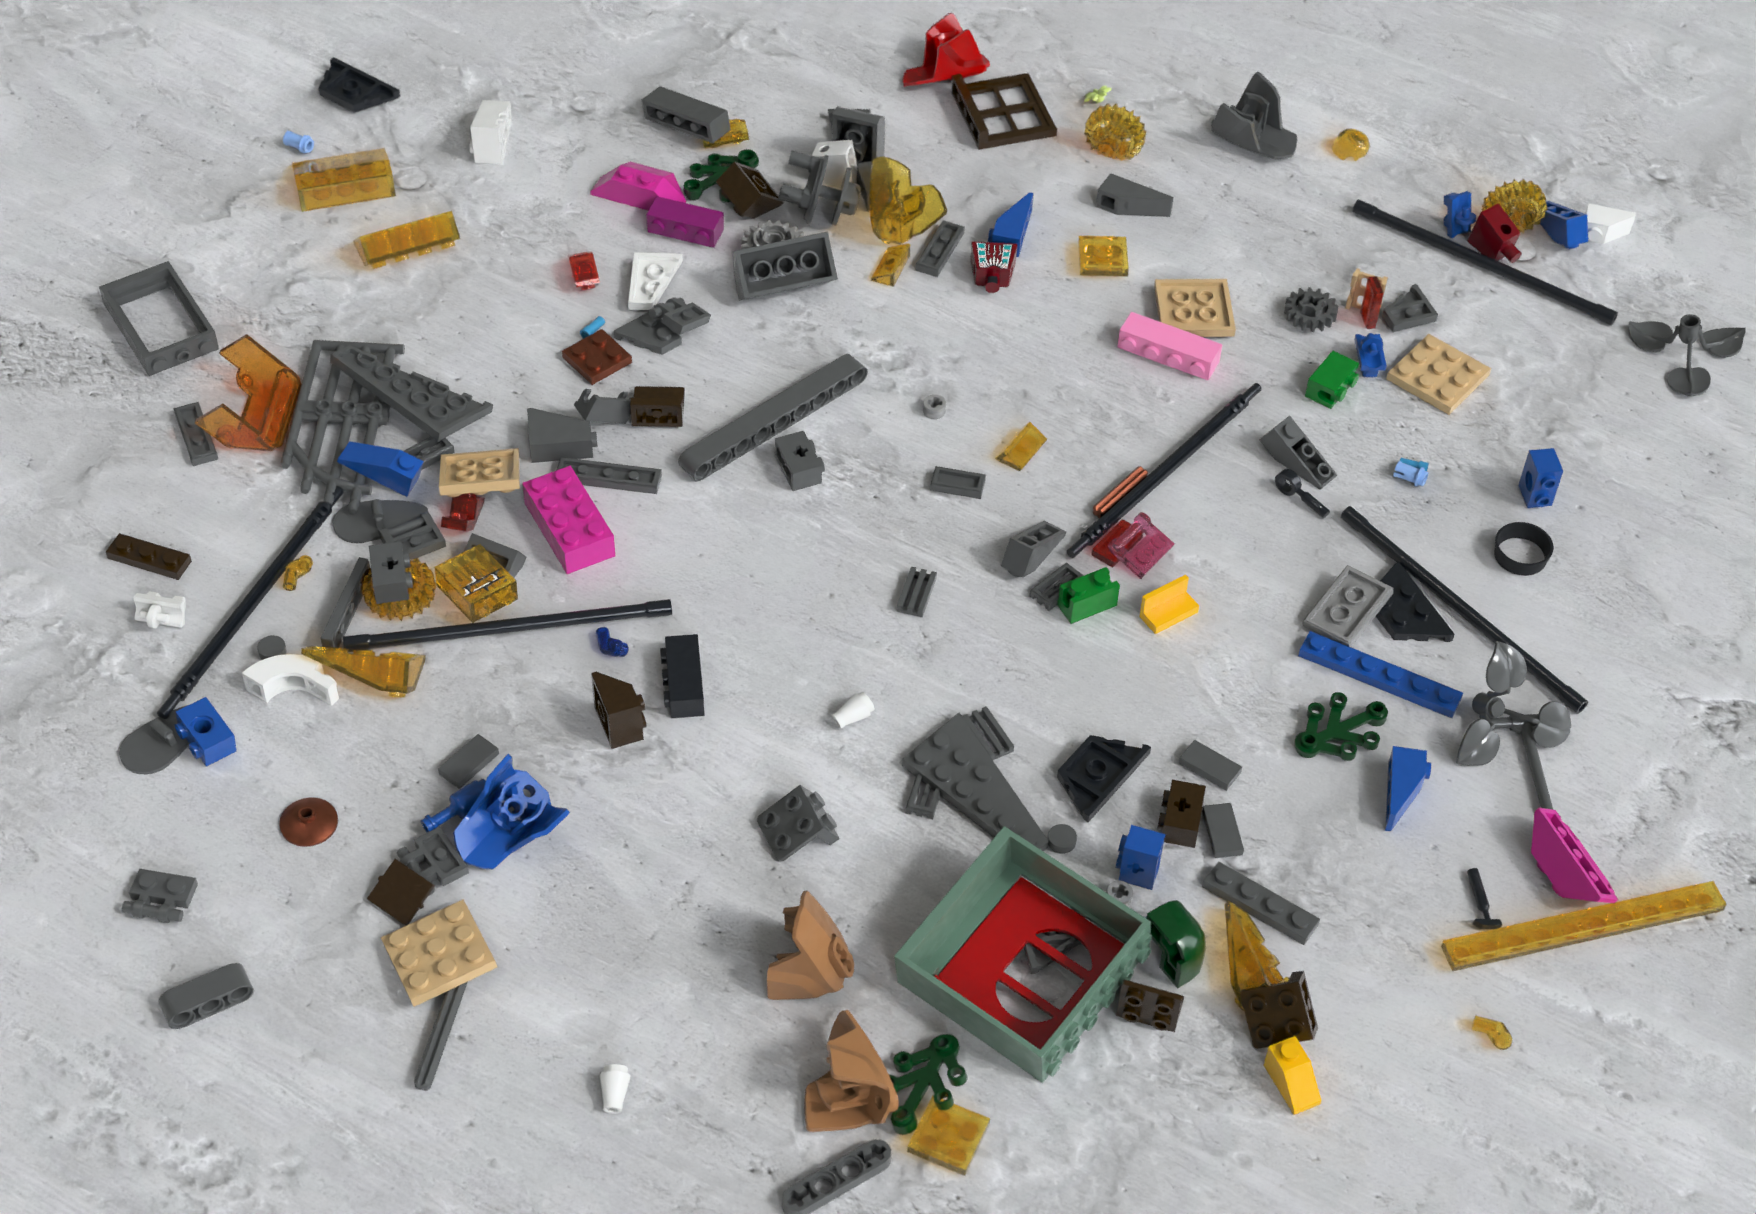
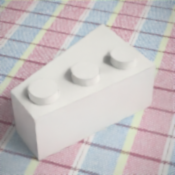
M482 100L470 127L472 136L470 140V153H474L475 163L503 164L512 122L510 101Z

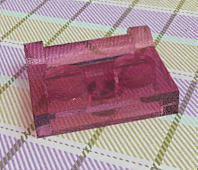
M1140 512L1134 518V523L1118 538H1114L1108 544V549L1135 575L1142 579L1171 550L1175 543L1151 523V519L1147 514ZM1141 530L1146 536L1129 552L1125 545Z

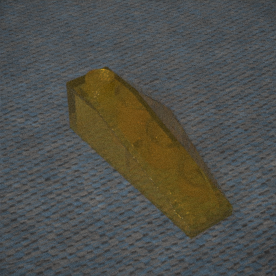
M308 646L301 649L302 655L379 691H387L391 697H405L407 693L415 691L426 655L391 651L390 653H380V656H375L373 650H354L353 653H348L349 649Z
M1228 901L1224 905L1230 981L1236 995L1234 1000L1238 1007L1244 1011L1240 996L1242 989L1288 982L1290 977L1286 976L1283 978L1276 966L1280 964L1279 960L1262 945L1265 939L1248 912Z

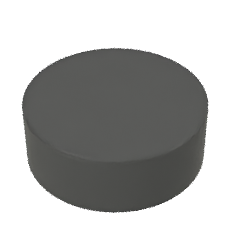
M275 635L264 637L257 646L262 660L273 656L285 655L287 652L285 641Z
M1055 825L1049 830L1048 845L1057 853L1071 852L1076 846L1077 833L1069 825Z

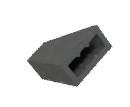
M527 408L532 463L559 461L560 457L572 459L593 458V447H598L597 434L596 432H591L590 421L535 408Z

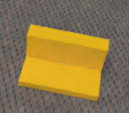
M1186 574L1142 596L1139 617L1154 634L1198 613L1199 605L1186 592L1189 580Z

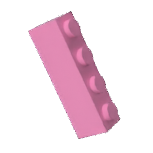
M1131 312L1119 331L1117 348L1209 380L1220 362L1222 344Z

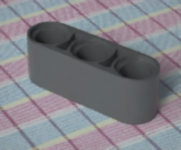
M232 963L169 989L160 996L159 1004L170 1028L181 1029L248 1000L254 993V989L242 964Z

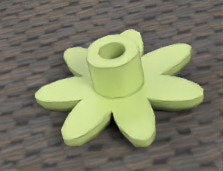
M1102 86L1099 90L1094 89L1093 92L1085 95L1084 101L1093 100L1096 103H1100L1104 100L1103 96L1107 95L1106 92L1111 91L1112 88Z

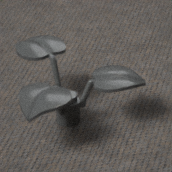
M1693 314L1684 315L1680 319V326H1675L1674 333L1669 325L1662 322L1629 321L1630 337L1634 344L1644 351H1662L1666 343L1671 344L1678 334L1681 341L1688 344L1686 368L1673 369L1668 374L1667 380L1670 388L1687 396H1698L1705 393L1711 382L1710 374L1705 368H1691L1692 344L1699 338L1703 349H1709L1712 355L1731 357L1740 352L1746 332L1745 327L1713 329L1702 333L1701 320Z
M1495 642L1494 652L1486 669V683L1495 692H1481L1473 699L1472 708L1476 713L1480 714V719L1475 720L1464 734L1456 759V763L1459 765H1484L1495 758L1500 746V737L1497 733L1493 732L1495 724L1490 718H1498L1503 713L1536 724L1532 732V738L1543 747L1551 748L1558 746L1570 734L1571 718L1568 709L1563 704L1555 701L1544 704L1538 713V719L1506 709L1502 699L1497 697L1509 694L1511 687L1521 686L1527 673L1524 657L1518 650L1508 644Z

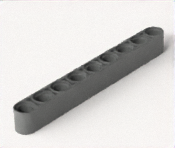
M850 354L839 357L687 448L678 459L679 466L697 481L707 478L861 384L867 376V368Z

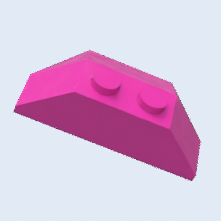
M631 161L619 165L601 176L591 190V195L647 211L650 209L656 196L686 203L674 173Z
M1538 808L1534 812L1531 853L1537 861L1538 868L1552 882L1553 890L1562 898L1615 903L1618 898L1611 884L1573 831L1561 820L1558 812L1552 809Z

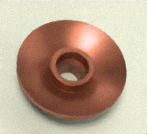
M315 797L303 798L293 802L283 811L279 821L280 831L283 837L291 844L302 847L315 846L333 835L338 825V815L334 806L324 799Z

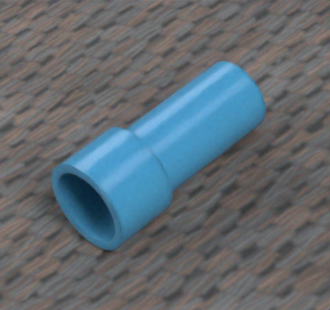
M598 316L593 322L586 325L580 331L582 338L584 339L600 329L605 324L604 318Z
M1400 458L1402 463L1419 469L1424 467L1425 471L1428 470V462Z

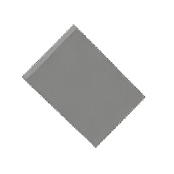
M1347 565L1303 620V626L1326 638L1352 647L1392 596L1393 587Z

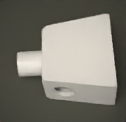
M853 140L817 143L811 156L824 158L825 155H829L822 184L841 188L847 167L852 168L849 182L856 183L857 162Z

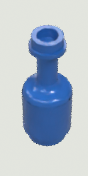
M474 780L449 797V807L432 817L427 814L421 820L424 830L428 833L454 816L464 819L484 790L486 780Z

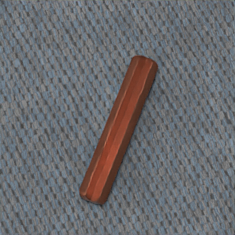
M1141 466L1134 469L1093 506L1092 513L1101 518L1146 478L1148 471Z

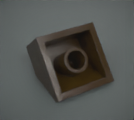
M733 162L716 181L721 188L720 193L734 204V211L741 217L746 216L754 219L780 207L784 203L782 200H778L779 195L758 169L737 162Z
M599 672L591 673L594 708L611 749L644 740L643 728L647 727L642 712L645 710L642 695H636L632 684Z

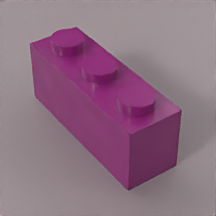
M656 196L646 214L647 232L715 248L724 231V213L722 211Z

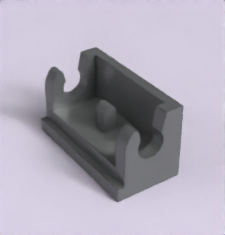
M585 389L578 401L574 403V406L585 421L626 424L631 415V398L634 397L625 399L628 392H621L618 398L599 397L593 394L588 399L591 389Z

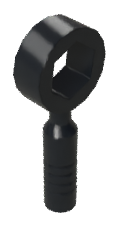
M1284 469L1276 475V486L1283 494L1292 496L1297 493L1301 500L1322 518H1325L1330 513V510L1309 492H1304L1301 489V480L1294 471Z

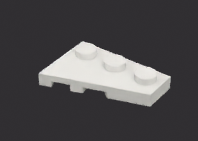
M634 252L628 300L629 310H650L658 303L683 261L682 254Z

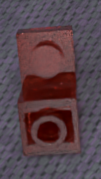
M587 251L568 255L575 286L581 287V290L596 288L595 283H600L593 252Z
M473 493L452 497L450 516L442 517L441 527L461 531L474 530L485 498L477 497Z

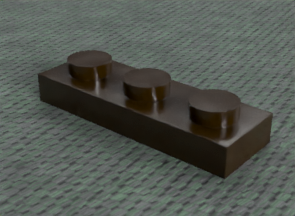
M121 533L117 535L106 550L107 558L176 580L181 578L192 562L190 554Z

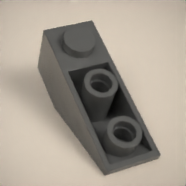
M1110 173L1098 188L1096 207L1116 215L1170 217L1174 197Z
M1290 415L1259 439L1276 461L1294 471L1319 490L1338 476Z

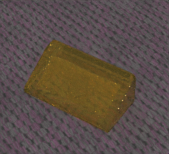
M902 244L888 247L871 277V281L894 287L910 257L911 245Z
M1028 422L1015 434L995 459L1015 470L1021 471L1047 441V438L1031 422Z

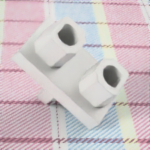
M151 591L147 594L136 593L133 597L136 605L135 620L147 622L149 628L156 629L159 624L179 628L184 626V612L186 610L184 597L174 596L173 598L161 597L159 593Z

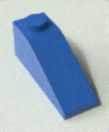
M1029 192L996 220L995 227L989 230L988 242L1017 244L1016 257H1019L1032 213L1034 193Z
M1551 201L1529 205V211L1554 242L1563 245L1567 249L1578 248L1579 244L1588 242L1587 214Z
M349 441L337 459L338 463L408 497L417 483L424 462L399 449Z
M1393 746L1388 762L1385 831H1392L1421 791L1424 779L1430 778L1431 763L1427 762L1426 750Z

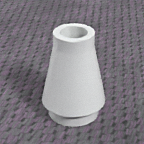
M864 692L855 693L837 712L832 714V719L842 729L849 724L870 717V713L875 708L870 698Z
M605 1065L603 1072L600 1073L604 1103L603 1111L607 1113L622 1112V1104L631 1077L628 1074V1068L624 1065Z

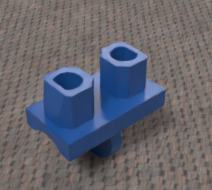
M1465 191L1460 194L1453 192L1445 195L1444 205L1447 206V214L1444 217L1443 225L1447 227V236L1454 238L1458 234L1471 232V224L1476 222V214L1471 212V193Z
M1369 333L1367 336L1355 334L1354 341L1362 376L1377 377L1378 371H1385L1387 366L1383 351V340L1380 334Z

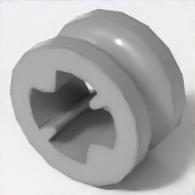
M933 394L927 396L924 399V415L930 419L942 418L946 412V400L940 395Z
M1118 880L1113 881L1107 887L1106 893L1129 906L1133 897V890L1128 883ZM1117 891L1123 893L1121 899L1115 897Z

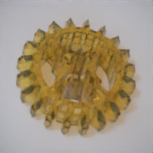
M1107 103L1104 107L1100 105L1090 114L1086 121L1084 135L1087 136L1086 142L1091 143V149H1096L1098 155L1103 154L1105 157L1118 158L1122 161L1125 158L1131 160L1140 153L1145 144L1147 131L1144 130L1145 123L1140 122V116L1133 115L1134 110L1129 112L1126 110V106L1119 108L1117 103L1113 106Z
M1524 178L1520 182L1513 179L1512 183L1508 184L1504 181V185L1501 187L1495 185V191H1488V197L1484 198L1482 211L1499 203L1522 233L1527 229L1533 230L1534 224H1540V220L1545 218V211L1547 210L1546 197L1539 185H1535L1533 181L1526 182Z
M418 558L412 561L410 559L411 567L406 568V572H411L413 588H408L409 600L376 604L371 568H369L368 575L364 576L362 593L364 601L372 613H377L380 618L387 615L390 621L394 617H398L402 622L403 617L409 616L413 619L414 613L422 614L423 608H430V603L435 597L436 582L434 574L427 564L421 563Z

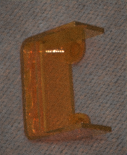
M246 334L219 352L221 356L238 368L236 374L237 385L248 394L242 416L240 417L222 403L197 418L195 424L228 448L274 451L284 443L298 399L301 381L292 369Z

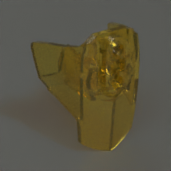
M877 157L872 160L870 220L872 231L879 240L886 244L896 243L902 245L913 237L924 233L946 215L947 207L941 193L934 185L912 186L910 169L892 158Z

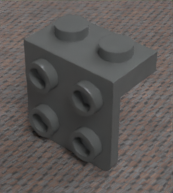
M799 785L758 816L757 822L776 859L779 861H785L816 837L829 845L840 839L835 831L837 824L825 812L823 808L825 802L816 791L812 793L802 785Z

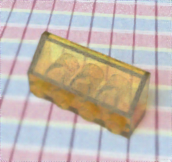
M449 211L356 238L353 242L364 266L371 265L372 269L386 266L385 261L395 259L397 263L410 259L408 254L418 252V255L422 256L432 253V248L436 246H441V249L456 246L454 241L461 238L453 213Z

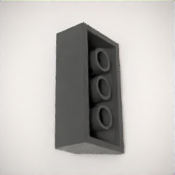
M828 231L733 251L734 279L739 301L838 280Z

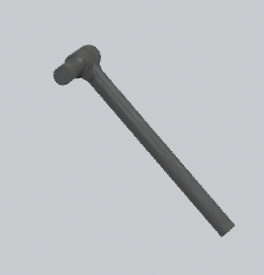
M1526 714L1527 716L1538 719V714ZM1510 715L1509 717L1490 718L1495 724V729L1509 728L1518 734H1522L1540 806L1544 809L1553 810L1537 746L1532 738V732L1536 724Z

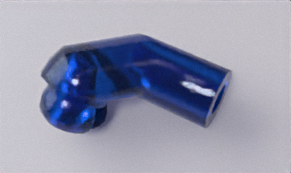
M600 627L596 630L601 653L613 657H625L629 651L627 643L611 638L609 629L606 627Z

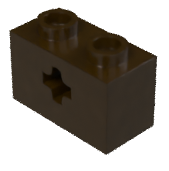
M1172 779L1170 791L1164 790L1161 806L1167 807L1166 813L1160 812L1157 829L1163 830L1165 843L1195 848L1206 789L1205 785Z

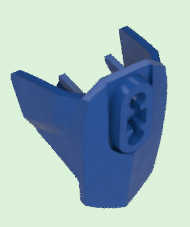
M507 754L487 777L484 790L453 832L455 846L459 855L465 863L477 868L494 869L511 853L535 838L549 834L570 813L566 808L552 806L548 791L528 772L513 769V757L510 754ZM523 789L530 792V797L524 795ZM511 806L514 808L512 813L508 810Z

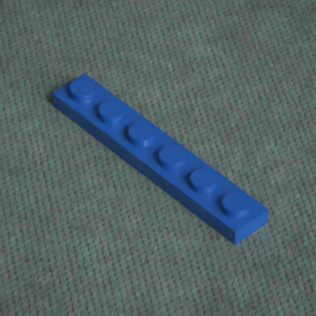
M1311 631L1299 651V657L1449 718H1453L1463 696L1461 691Z

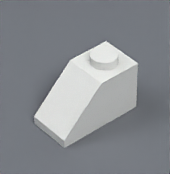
M1588 203L1585 213L1587 214L1588 241L1605 244L1630 234L1636 213Z

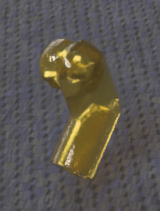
M303 555L287 565L283 581V588L285 590H295L298 578L311 571L313 566L311 557Z
M1474 1016L1471 1030L1487 1034L1493 1045L1500 1050L1508 1049L1512 1045V1036L1504 1023Z

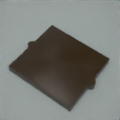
M394 859L384 875L378 877L379 882L367 899L407 926L417 911L424 907L423 903L435 885L397 859Z

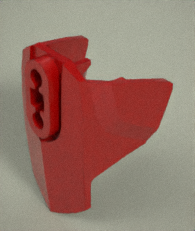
M951 12L932 25L926 32L923 65L907 69L903 76V84L905 87L947 79L952 80V75L961 74L963 78L985 72L990 66V62L980 53L971 31L968 29L963 31L956 16Z

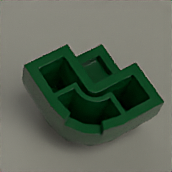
M1174 900L1148 912L1146 919L1151 921L1150 934L1152 935V940L1162 950L1159 968L1178 989L1199 974L1204 961L1206 940L1198 921L1181 902Z

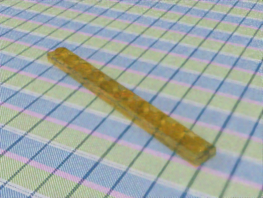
M1710 881L1443 940L1441 948L1452 971H1457L1724 911L1727 904L1715 882Z

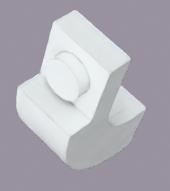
M297 654L273 656L253 664L242 672L246 690L265 702L287 690L309 692L331 706L339 699L336 681L330 675L324 674L321 661L308 656Z

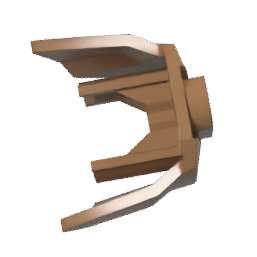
M803 891L799 906L783 909L784 929L791 932L792 940L800 951L777 954L776 958L778 961L769 964L767 996L771 1000L818 998L827 993L838 992L844 987V978H851L854 973L853 957L838 927L810 892Z
M849 1010L841 1011L833 1024L829 1041L826 1044L829 1053L826 1061L830 1064L831 1070L808 1084L805 1089V1126L809 1132L856 1129L867 1124L885 1123L889 1113L896 1112L899 1106L898 1095L890 1076L869 1038Z

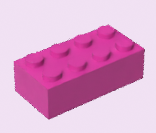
M571 465L522 483L525 505L566 574L616 556L614 535Z

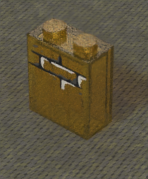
M481 544L434 567L437 587L472 623L518 600L516 580Z

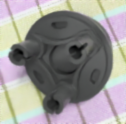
M792 150L788 164L808 169L810 173L804 190L783 183L778 200L796 204L798 208L805 209L804 220H807L806 224L809 225L812 221L819 196L837 201L832 225H837L840 213L854 215L858 207L861 187L858 184L849 182L852 168L847 167L840 190L822 185L829 155H825L824 158H818Z

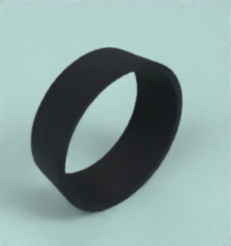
M1513 522L1499 529L1495 538L1494 555L1496 561L1502 568L1517 575L1528 576L1543 570L1554 550L1551 537L1540 527L1526 522ZM1511 538L1526 539L1535 543L1542 550L1544 560L1531 564L1517 562L1506 556L1499 545Z

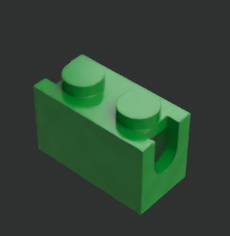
M1332 351L1308 379L1305 397L1332 409L1337 401L1341 402L1344 399L1348 388H1353L1356 385L1359 374L1355 373L1359 363Z
M1107 567L1060 585L1058 607L1070 624L1117 606L1120 584L1117 580L1111 582L1110 571Z

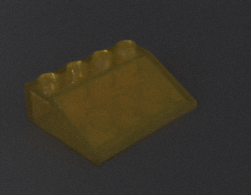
M385 148L292 163L302 212L396 196L393 174Z

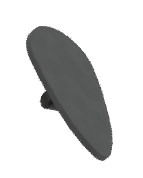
M374 499L362 501L359 503V509L356 514L348 512V505L341 508L334 517L333 527L337 536L346 542L366 543L380 539L379 529L385 527L390 529L419 518L420 514L428 511V508L415 502Z
M184 707L174 709L166 719L158 717L144 724L124 739L120 746L119 755L126 769L136 774H153L168 767L189 746V742L186 738L182 740L179 737L174 725L177 724L176 711Z

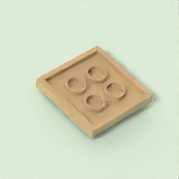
M1155 279L1154 290L1159 322L1201 337H1235L1236 328L1227 279Z
M1428 334L1388 372L1387 380L1450 415L1490 375L1491 368Z
M519 448L441 455L440 496L458 497L466 493L483 495L489 491L509 493L515 489H520Z
M464 899L381 937L413 1007L497 968L495 959Z

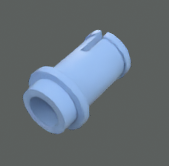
M287 131L284 134L283 143L285 145L297 148L301 153L312 151L314 141L310 136H301L292 131Z
M1399 461L1393 476L1412 482L1415 487H1418L1419 485L1424 486L1429 472L1425 471L1424 467L1419 469Z

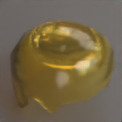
M1349 128L1337 135L1332 149L1334 154L1341 160L1353 157L1354 161H1357L1359 158L1367 155L1370 143L1368 137L1362 131Z

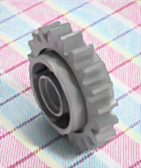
M767 220L765 225L758 222V228L750 226V232H744V237L741 238V249L803 237L804 232L798 231V226L789 228V222L782 225L780 220H777L776 223Z

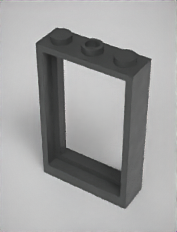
M169 261L99 286L104 306L148 376L219 349L214 329ZM170 287L200 334L149 353L120 306Z

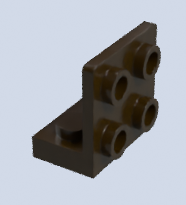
M634 387V398H631L630 402L632 426L683 427L685 388Z
M1304 970L1292 972L1288 982L1241 990L1240 996L1252 1044L1255 1049L1266 1048L1293 1036H1296L1299 1042L1314 1040L1318 1025Z
M1123 980L1116 1016L1122 1017L1129 1022H1140L1153 1026L1157 1030L1175 1032L1184 996L1129 980Z

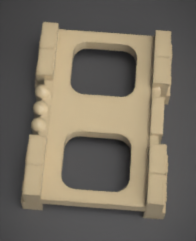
M1357 268L1352 275L1351 290L1345 309L1350 310L1352 306L1374 313L1373 317L1378 318L1388 277L1384 276V278L1360 272V269ZM1362 278L1376 281V289L1364 287L1361 284ZM1358 296L1371 298L1373 300L1372 307L1359 304L1357 302Z

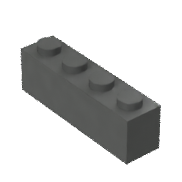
M659 86L641 99L647 120L710 143H714L731 130L726 109Z

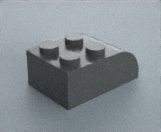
M838 106L832 114V141L853 140L857 163L884 160L885 118L884 116Z

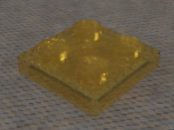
M1079 236L1080 275L1128 276L1129 266L1126 237Z
M932 1095L908 1144L907 1152L966 1176L990 1125V1118L956 1104H953L948 1110H939L935 1105L934 1095Z

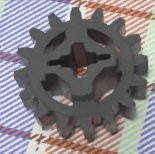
M1308 287L1307 291L1299 288L1298 294L1292 291L1290 297L1286 298L1284 314L1287 315L1286 320L1293 321L1294 327L1302 326V331L1306 328H1310L1311 332H1314L1315 328L1324 331L1325 326L1330 328L1332 322L1336 321L1338 305L1335 304L1336 299H1329L1330 293L1328 292L1321 294V289L1319 288L1316 292L1312 291L1311 287Z

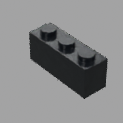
M698 634L665 636V648H660L661 664H667V669H662L663 686H669V691H664L665 708L670 707L671 718L704 716Z

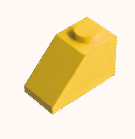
M1296 1036L1268 1046L1264 1067L1293 1115L1321 1105L1322 1101L1311 1060Z

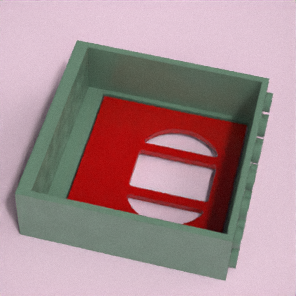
M1004 826L894 955L897 981L1043 1083L1049 1075L1053 1077L1058 1072L1062 1063L1061 1060L1067 1052L1071 1054L1077 1048L1080 1042L1079 1037L1085 1029L1090 1031L1098 1020L1097 1014L1103 1007L1108 1008L1116 997L1115 992L1122 985L1123 980L1130 981L1138 963L1143 964L1151 953V921ZM1057 931L1075 937L1089 952L1092 970H1086L1036 935L1043 932ZM1025 944H1031L1084 980L1062 1009L1056 1008L1004 972L1024 948ZM1001 982L1051 1016L1052 1019L1042 1022H1028L1012 1016L1003 1008L998 1000L996 983Z

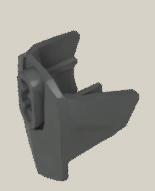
M1256 72L1252 76L1236 107L1234 105L1229 107L1227 104L1222 103L1215 118L1211 121L1212 132L1252 152L1272 159L1290 158L1295 153L1297 134L1283 128L1280 95L1276 87L1260 72Z

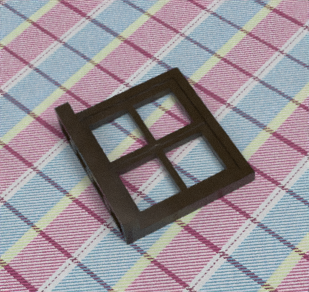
M1029 73L965 83L961 74L952 75L951 93L978 150L1057 136V128ZM1021 87L1028 102L1006 106L999 90ZM993 92L1000 107L978 110L971 95ZM1033 110L1040 126L1018 130L1011 114ZM1004 115L1012 131L989 135L988 128L983 119Z

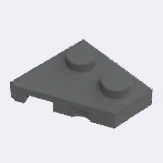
M648 313L614 330V338L621 341L622 338L634 341V346L650 349L652 352L660 355L682 344V337L679 334L672 332L668 326L661 322L662 319L650 318Z

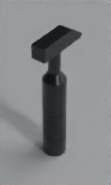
M1471 868L1467 871L1478 909L1483 912L1484 919H1475L1472 924L1480 929H1500L1502 927L1501 919L1490 918L1488 912L1490 905L1479 870Z

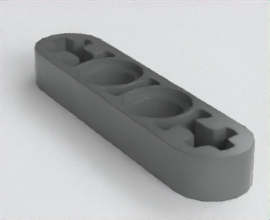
M881 1139L871 1140L788 1187L782 1195L784 1213L810 1214L883 1172L891 1163V1148L889 1144ZM875 1151L877 1154L883 1153V1158L881 1160L877 1157L872 1158V1152ZM846 1165H854L859 1169V1173L854 1177H847L842 1173V1168ZM827 1180L833 1187L829 1192L821 1193L815 1189V1184L818 1181ZM795 1197L796 1200L802 1199V1206L798 1207L796 1203L791 1204V1198Z

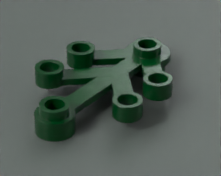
M750 149L740 151L738 156L710 154L708 156V165L694 163L690 166V176L695 179L685 181L684 195L689 200H698L703 191L715 185L720 176L730 167L722 166V164L737 162L756 168L759 165L758 156L755 151ZM704 174H713L702 181L697 180L703 177ZM719 190V199L722 202H730Z
M1335 692L1331 695L1329 702L1331 711L1327 729L1317 733L1318 721L1322 720L1324 716V706L1317 702L1311 703L1308 706L1306 731L1296 736L1294 741L1296 751L1304 758L1315 757L1321 752L1341 757L1345 761H1351L1356 757V745L1363 746L1367 750H1375L1378 748L1380 736L1374 731H1368L1364 735L1349 731L1367 723L1375 727L1382 726L1386 722L1388 709L1384 703L1374 701L1366 707L1364 712L1340 722L1342 710L1345 709L1347 704V696L1341 692ZM1334 739L1344 743L1338 746L1327 742ZM1344 750H1350L1352 753H1347Z
M942 1034L935 1037L926 1049L911 1055L906 1051H902L894 1056L895 1068L901 1073L908 1072L913 1066L929 1060L925 1067L896 1078L894 1075H889L896 1093L915 1084L904 1105L898 1106L897 1111L891 1115V1123L896 1133L907 1135L917 1128L918 1121L915 1111L929 1086H931L934 1092L933 1099L939 1110H948L953 1106L954 1099L952 1093L945 1088L938 1070L942 1063H945L948 1069L947 1076L952 1086L958 1087L966 1083L967 1074L965 1068L959 1065L956 1059L960 1045L955 1036Z

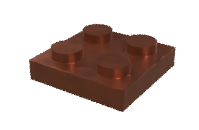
M603 329L562 350L563 359L591 385L632 363V356Z

